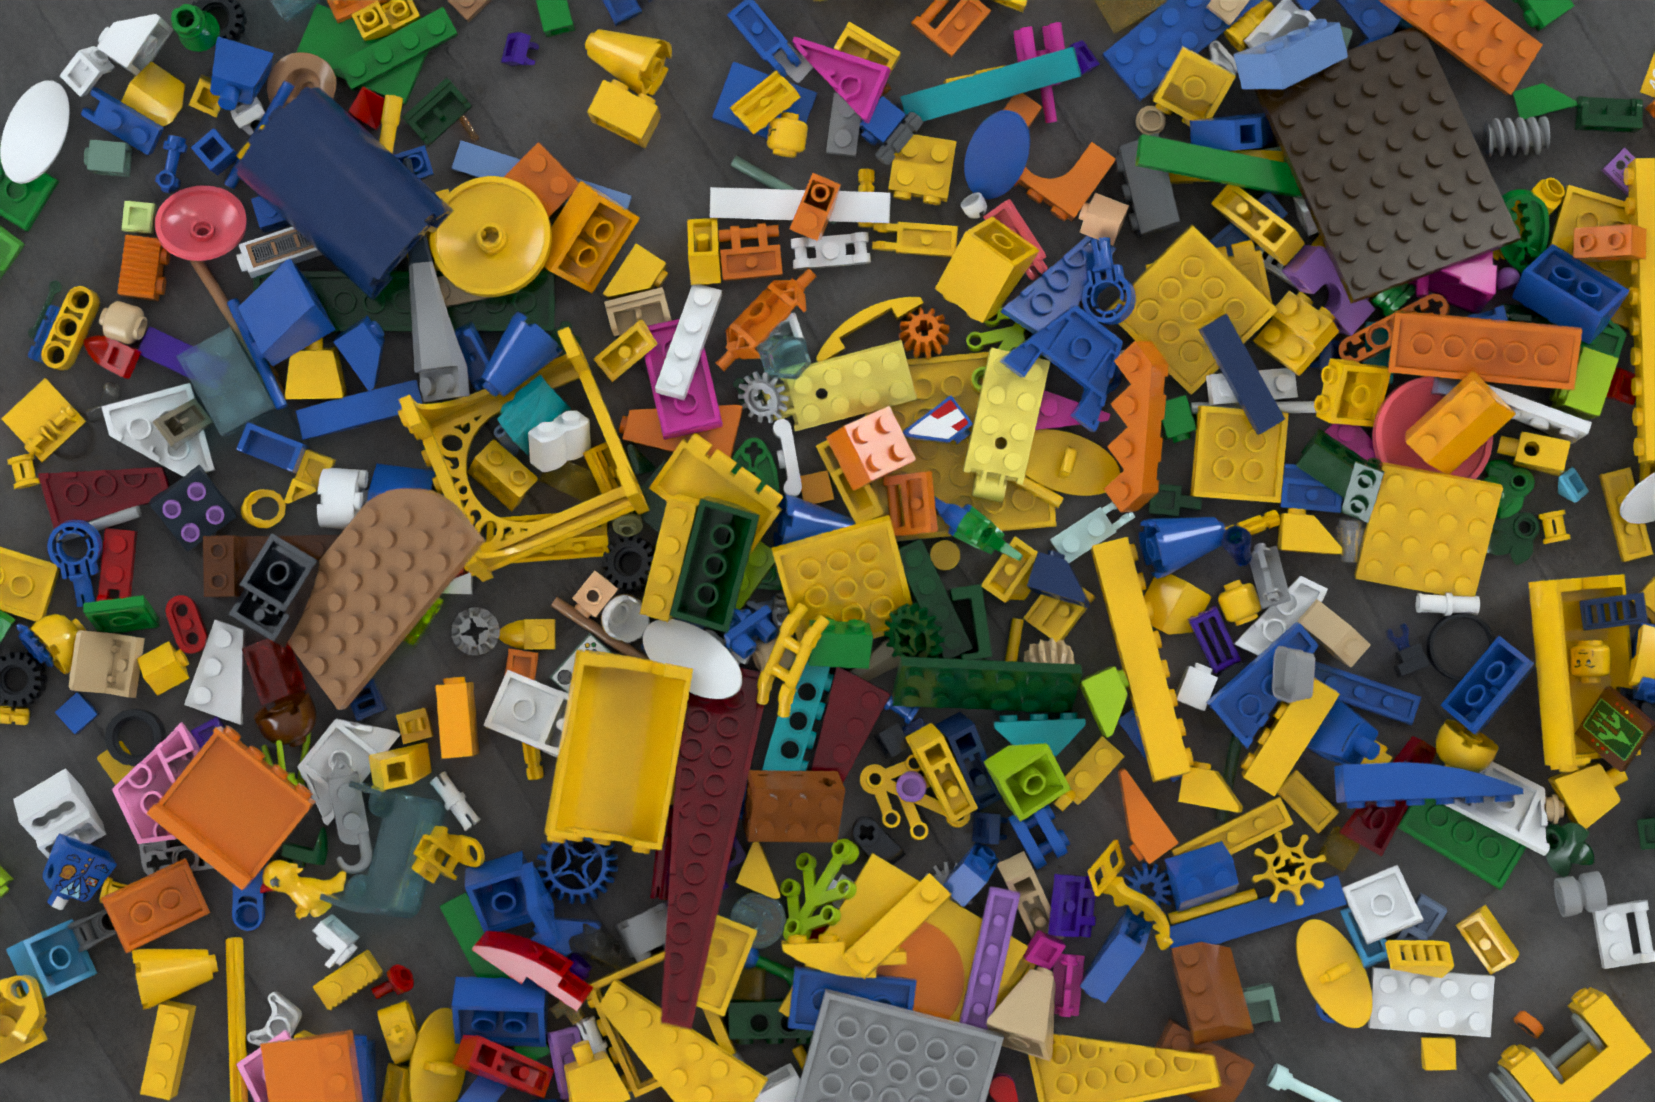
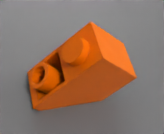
M812 173L789 229L816 241L821 240L833 212L841 184Z

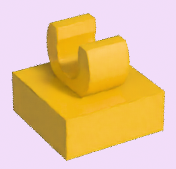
M427 707L396 715L403 744L434 737Z

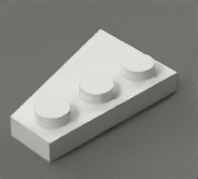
M1299 576L1288 587L1291 601L1268 607L1233 644L1259 656L1297 622L1316 599L1322 602L1328 589Z
M214 620L184 705L243 725L242 698L244 697L245 629L220 620Z

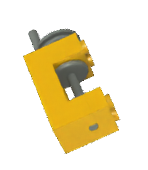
M1592 987L1588 989L1582 988L1571 997L1573 1001L1567 1005L1573 1013L1571 1020L1580 1033L1549 1058L1535 1046L1529 1049L1522 1044L1518 1046L1515 1044L1511 1045L1501 1053L1502 1059L1497 1062L1499 1066L1496 1067V1070L1499 1074L1495 1075L1493 1072H1490L1488 1077L1507 1102H1590L1652 1051L1605 993Z

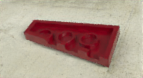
M163 467L38 473L54 529L68 520L76 519L87 522L137 505L140 507L149 504L151 498L170 487Z
M837 667L811 771H838L841 781L844 783L891 693L842 667Z
M1412 736L1392 763L1431 764L1437 751L1433 746ZM1406 800L1395 801V806L1377 807L1376 801L1365 802L1366 807L1357 808L1339 833L1370 851L1383 856L1408 808Z

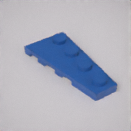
M1086 236L1062 259L1046 270L1034 283L1025 288L1012 302L1003 307L1001 313L1035 334L1070 307L1078 306L1082 300L1083 290L1088 283L1087 271H1093L1092 269L1095 266L1093 247L1091 245V241L1095 238ZM1111 246V252L1113 254L1116 248Z

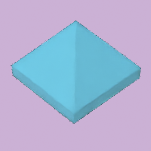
M1573 467L1558 477L1557 494L1574 503L1589 492Z

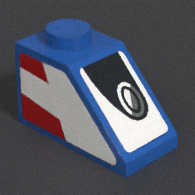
M950 395L904 430L903 434L906 439L949 444L954 440L958 444L971 434L968 428L973 423L952 395Z

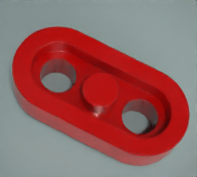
M186 595L174 596L168 601L165 611L176 644L185 653H199L205 648L208 634L197 603ZM183 604L188 608L185 616H181L178 611L179 607ZM191 633H195L198 636V641L195 644L189 642V635Z

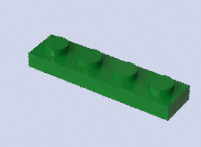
M442 7L337 64L351 90L355 91L457 37L458 33L446 10Z

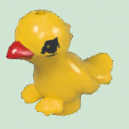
M275 860L270 862L263 870V883L260 887V893L270 891L284 892L297 905L295 910L296 918L300 920L309 913L312 917H318L331 908L333 904L330 900L331 895L344 890L347 878L345 871H340L335 877L327 880L299 877L298 874L303 871V868H298V864Z

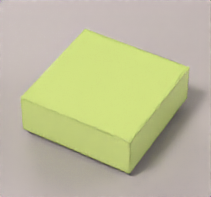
M124 201L121 230L124 232L154 235L157 205L155 203Z

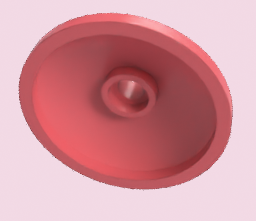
M193 186L174 193L162 203L155 217L156 235L161 245L171 254L192 261L211 260L225 255L240 243L247 228L246 212L240 200L229 191L215 186Z

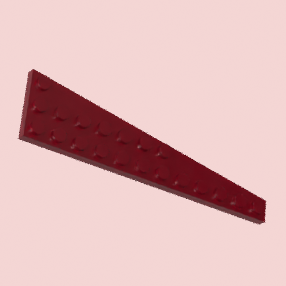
M740 668L742 673L741 688L734 696L725 699H710L689 692L676 765L661 1024L690 1031L695 1016L764 705L757 703V683L761 672Z

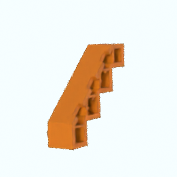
M1134 341L1114 360L1131 383L1111 403L1127 428L1107 446L1124 469L1104 488L1121 513L1138 511L1159 490L1157 468L1158 462H1161L1163 438L1160 437L1161 420L1165 416L1166 395H1164L1165 377H1168L1169 364L1152 341Z

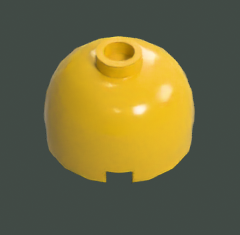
M47 615L35 622L29 630L39 638L40 642L50 652V655L53 657L54 666L67 675L71 671L76 634L79 630L86 629L76 618L70 621L63 615Z
M1447 719L1436 737V751L1439 758L1445 763L1444 766L1480 773L1486 769L1494 760L1499 749L1498 745L1485 734L1480 732L1477 736L1471 731L1466 730L1468 728L1462 723Z

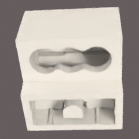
M66 768L13 799L19 823L36 840L38 849L47 858L50 856L59 833L88 844L106 835L103 822L83 787Z

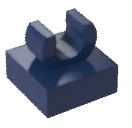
M1331 340L1320 353L1319 361L1312 362L1309 366L1323 370L1325 366H1328L1330 358L1342 359L1338 352L1341 341Z
M974 811L972 842L999 845V840L1007 839V835L1000 834V823H1008V819L1001 817V814Z

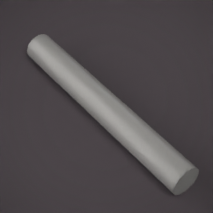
M137 505L87 522L99 531L142 516V512ZM61 530L57 535L56 541L65 542L80 537V535L70 533L65 535L62 540H59L60 535L64 533Z

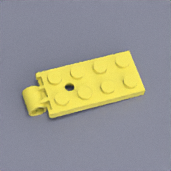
M902 340L782 371L779 375L784 384L775 385L776 388L780 386H785L786 388L779 394L789 397L788 401H781L788 409L786 412L779 409L782 414L780 419L793 415L795 432L883 409L888 406L891 407L917 400ZM818 389H825L828 392L827 396L823 399L816 396ZM762 390L765 404H767V400L771 397ZM773 414V421L778 420V418Z
M990 348L963 472L977 473L973 484L972 496L1002 503L1007 480L1023 485L1050 361L1037 358L1026 376L1020 378L1000 362L1009 351ZM999 437L1006 440V446L1003 449H998L995 446V441Z

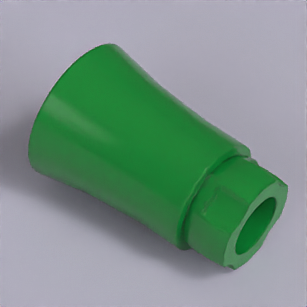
M183 4L181 7L173 10L171 14L172 27L178 34L181 43L187 49L202 52L215 45L217 37H219L220 28L212 14L190 4Z

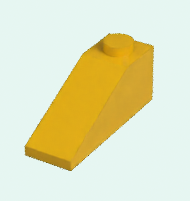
M1228 184L1211 203L1215 209L1260 248L1284 266L1305 244L1292 226L1239 186Z
M930 723L906 736L905 738L917 763L951 823L978 809L941 732Z

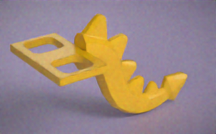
M1113 840L1087 871L1095 896H1100L1102 893L1112 895L1115 906L1128 905L1135 915L1143 911L1146 921L1156 922L1152 928L1160 932V934H1156L1155 938L1160 950H1165L1173 943L1170 938V926L1167 917L1152 899L1129 888L1125 884L1123 877L1116 876L1126 864L1118 840ZM1116 850L1118 863L1112 868L1110 855ZM1101 867L1103 878H1101L1100 884L1097 885L1095 873Z

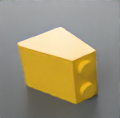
M992 216L965 232L935 289L943 294V297L948 302L954 303L965 310L970 318L983 323L996 315L1040 250Z

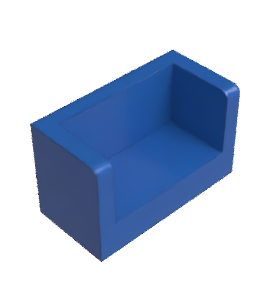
M247 422L236 450L297 474L305 450L309 449L310 446Z

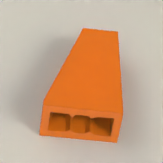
M720 405L718 407L723 427L698 432L697 434L713 445L707 455L711 457L719 449L731 458L743 406ZM657 409L629 410L628 416L623 415L619 428V433L624 434L623 440L626 442L671 453L676 450L684 438L689 441L694 435L693 433L664 440Z

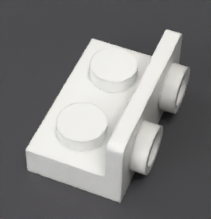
M333 914L322 920L313 930L318 935L316 940L323 947L335 950L334 954L325 963L328 968H331L336 963L341 966L358 949L354 944L360 937Z

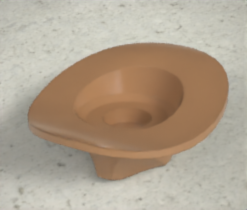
M304 52L292 53L280 59L271 70L267 82V94L270 103L284 80L295 86L283 108L294 100L307 86L311 89L320 87L332 99L336 90L335 73L329 63L316 55Z

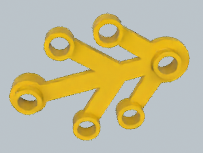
M913 754L906 761L886 769L881 765L873 764L867 766L861 772L860 785L865 792L875 795L883 815L882 823L887 828H895L900 823V815L892 809L887 792L898 796L910 825V835L915 840L924 839L928 835V827L925 823L921 822L914 803L945 816L947 823L954 828L963 827L970 819L969 813L961 821L951 823L939 800L928 795H924L916 802H907L899 797L896 790L897 782L891 779L907 771L919 772L921 770L920 766L917 769H912L909 766V760L915 758ZM878 774L881 779L878 785L871 784L869 780L870 775ZM923 776L925 778L927 788L931 787L926 777ZM889 813L894 814L897 818L896 823L893 825L888 824L885 820L886 815ZM917 825L924 828V834L921 837L916 836L913 832L914 827Z

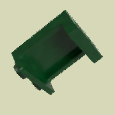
M982 584L949 589L951 601L969 599L976 651L974 653L961 654L959 659L986 660V657H992Z

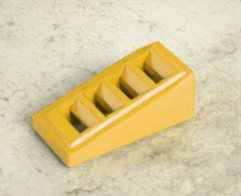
M1388 940L1385 943L1390 968L1393 970L1443 978L1454 967L1449 942L1435 940ZM1401 952L1404 953L1405 960H1402Z

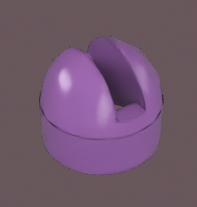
M1504 267L1498 271L1496 284L1499 291L1517 286L1520 275L1516 269Z

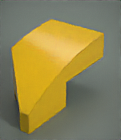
M310 449L305 450L296 477L291 481L284 503L289 504L317 492L322 470L333 468L336 460Z

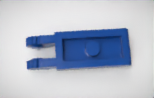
M744 0L727 14V18L762 60L768 62L774 71L777 70L781 76L785 77L787 75L786 70L773 57L780 50L783 51L792 65L797 67L801 64L798 56L789 47L786 38L754 0Z

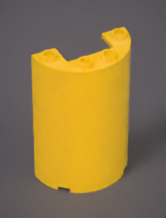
M1625 574L1528 582L1545 765L1550 766L1551 770H1559L1560 772L1578 771V767L1586 766L1587 763H1590V760L1603 758L1576 736L1575 732L1605 687L1612 686L1615 690L1616 687L1633 689V686L1628 684L1632 660L1629 625L1584 631L1580 610L1581 600L1626 595ZM1622 601L1616 602L1619 620H1624ZM1609 603L1604 604L1606 622L1611 621ZM1591 605L1593 623H1599L1596 605ZM1577 640H1602V644L1610 648L1611 672L1607 676L1600 677V683H1581V677L1571 674L1570 649L1574 645H1578ZM1641 749L1636 756L1641 755Z
M576 650L544 831L548 841L565 843L566 840L582 842L583 837L593 838V843L610 845L611 840L624 842L632 846V851L650 854V849L662 850L693 674L692 668L613 653Z

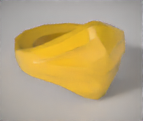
M259 489L246 496L241 506V516L248 524L254 527L271 528L281 522L285 516L286 504L281 495L274 490ZM270 497L277 501L279 512L271 520L254 518L252 505L261 498Z

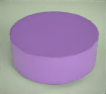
M907 771L897 780L896 790L899 797L904 801H919L926 793L927 785L925 778L916 771Z

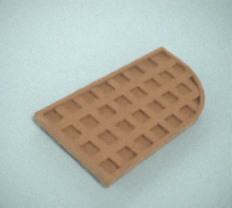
M401 488L386 491L375 496L359 510L319 560L320 563L313 590L288 644L338 710L346 709L485 542L459 507L441 494L420 488Z

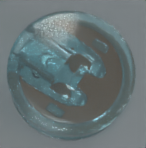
M752 891L744 894L737 900L731 911L730 920L758 930L751 948L760 949L771 946L781 937L786 923V912L779 899H773L759 892Z

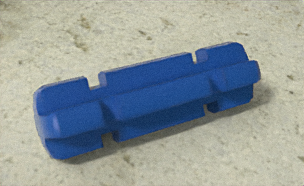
M55 305L48 307L45 314L47 318L46 320L43 319L34 339V342H36L35 346H31L28 352L30 359L43 363L41 357L42 349L61 309L60 307Z

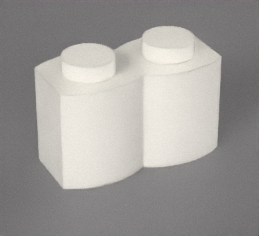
M577 410L566 411L556 417L553 422H543L531 429L528 433L530 463L542 472H549L560 468L569 460H575L584 456L583 452L591 449L590 420Z

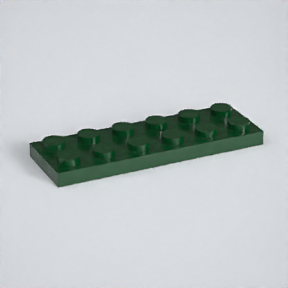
M901 657L892 693V705L1071 713L1083 674L1081 664Z

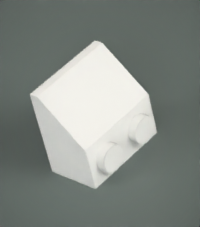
M157 14L113 22L110 28L106 27L100 34L97 48L111 60L137 76L150 61L154 60L174 29Z

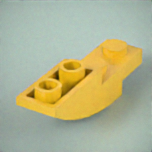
M819 934V939L809 940L806 939V935H789L788 940L781 941L783 951L802 963L825 972L862 978L843 959V955L848 950H845L844 941L842 938H837V934ZM898 947L881 965L907 964L906 951L904 948ZM876 969L867 978H876Z

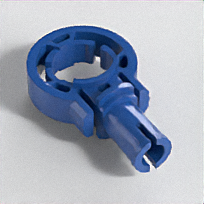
M1101 237L1099 238L1100 242L1097 239L1091 241L1095 266L1092 269L1093 271H1087L1088 283L1083 290L1082 304L1085 312L1099 323L1115 325L1123 322L1132 313L1136 303V293L1133 285L1124 277L1123 266L1120 264L1113 265L1110 238ZM1110 286H1116L1120 290V300L1126 302L1125 305L1117 304V307L1110 311L1099 309L1097 298L1100 292L1102 293L1104 289ZM1092 306H1093L1094 308H1096V311H1097V312H1099L1100 314L1103 315L1102 318H1101V317H1098V316L1095 314V312L1093 311Z
M76 519L68 520L52 531L48 539L47 549L52 562L61 569L62 579L69 577L70 581H73L77 607H83V603L96 601L91 576L99 572L97 560L102 552V540L99 532L90 523ZM61 530L64 533L60 535L59 540H62L65 535L70 533L79 534L81 537H84L87 533L90 535L86 539L88 551L84 557L74 558L70 555L68 556L63 551L62 541L56 543L57 535Z

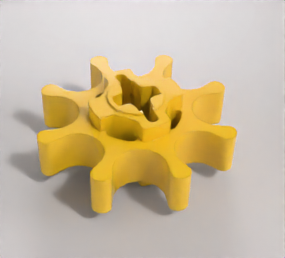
M1276 832L1273 836L1277 843V851L1275 853L1266 854L1259 848L1254 851L1253 855L1255 857L1262 858L1266 862L1267 870L1262 875H1254L1251 880L1253 883L1269 880L1273 884L1274 893L1269 898L1271 904L1277 901L1278 894L1281 891H1290L1295 897V905L1301 906L1304 903L1300 895L1302 885L1311 884L1317 890L1324 887V882L1315 880L1310 870L1312 865L1323 863L1326 857L1325 855H1320L1312 859L1304 854L1303 846L1309 839L1308 835H1302L1298 846L1291 848L1283 843L1282 833ZM1275 858H1277V859H1278V862H1277L1276 866L1274 867V866H1273V862H1274ZM1285 862H1288L1289 866L1301 865V867L1292 872L1291 877L1288 872L1276 873L1285 866ZM1301 872H1304V876L1302 880H1300L1299 876Z

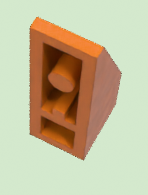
M1121 768L1118 771L1128 837L1133 843L1129 846V849L1139 862L1144 859L1150 864L1177 845L1178 841L1127 770Z

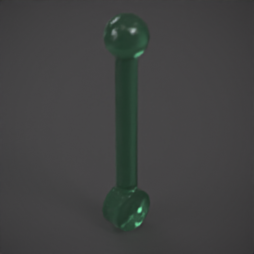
M58 281L50 282V292L34 326L28 330V336L32 339H35L55 294L62 290V285Z

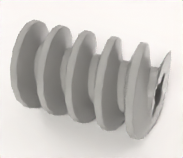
M1542 116L1538 122L1534 117L1527 118L1526 122L1523 118L1518 117L1514 123L1510 118L1503 119L1502 123L1497 118L1492 119L1490 124L1488 121H1485L1483 139L1487 156H1492L1494 148H1497L1500 157L1504 156L1506 148H1509L1511 155L1515 156L1518 147H1521L1524 156L1528 155L1530 147H1533L1535 154L1539 155L1542 146L1548 149L1550 145L1548 118Z

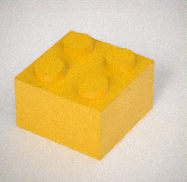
M615 79L611 83L603 80L587 111L591 121L645 149L661 119L659 108L655 104L656 100L643 93H640L639 96L632 94L628 91L629 87Z

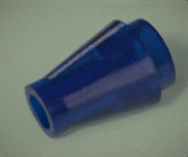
M1241 526L1229 527L1223 534L1222 546L1237 565L1245 566L1252 560L1251 534Z

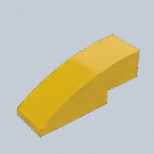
M828 440L815 446L855 524L872 520L884 513L870 484L855 491L852 490Z

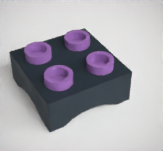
M200 465L192 469L175 484L150 499L152 509L187 552L201 543L203 536H211L237 517L236 510L220 493Z

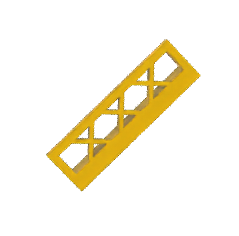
M557 513L500 518L513 522H534ZM494 522L487 523L486 542L491 541L495 536L494 528H497ZM608 522L602 524L601 527L590 529L513 563L602 557L604 552H610V549L607 547L610 544ZM509 528V532L504 534L502 541L507 539L506 535L514 534L511 528Z

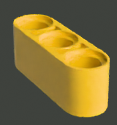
M76 286L67 293L42 349L41 357L47 366L63 371L68 370L75 363L83 341L86 339L100 307V298L94 291L83 286ZM82 294H87L89 296V303L85 308L80 309L77 304L78 298ZM71 321H75L77 325L76 332L71 336H67L65 333L66 325ZM62 348L64 359L60 363L55 364L53 353L57 349Z

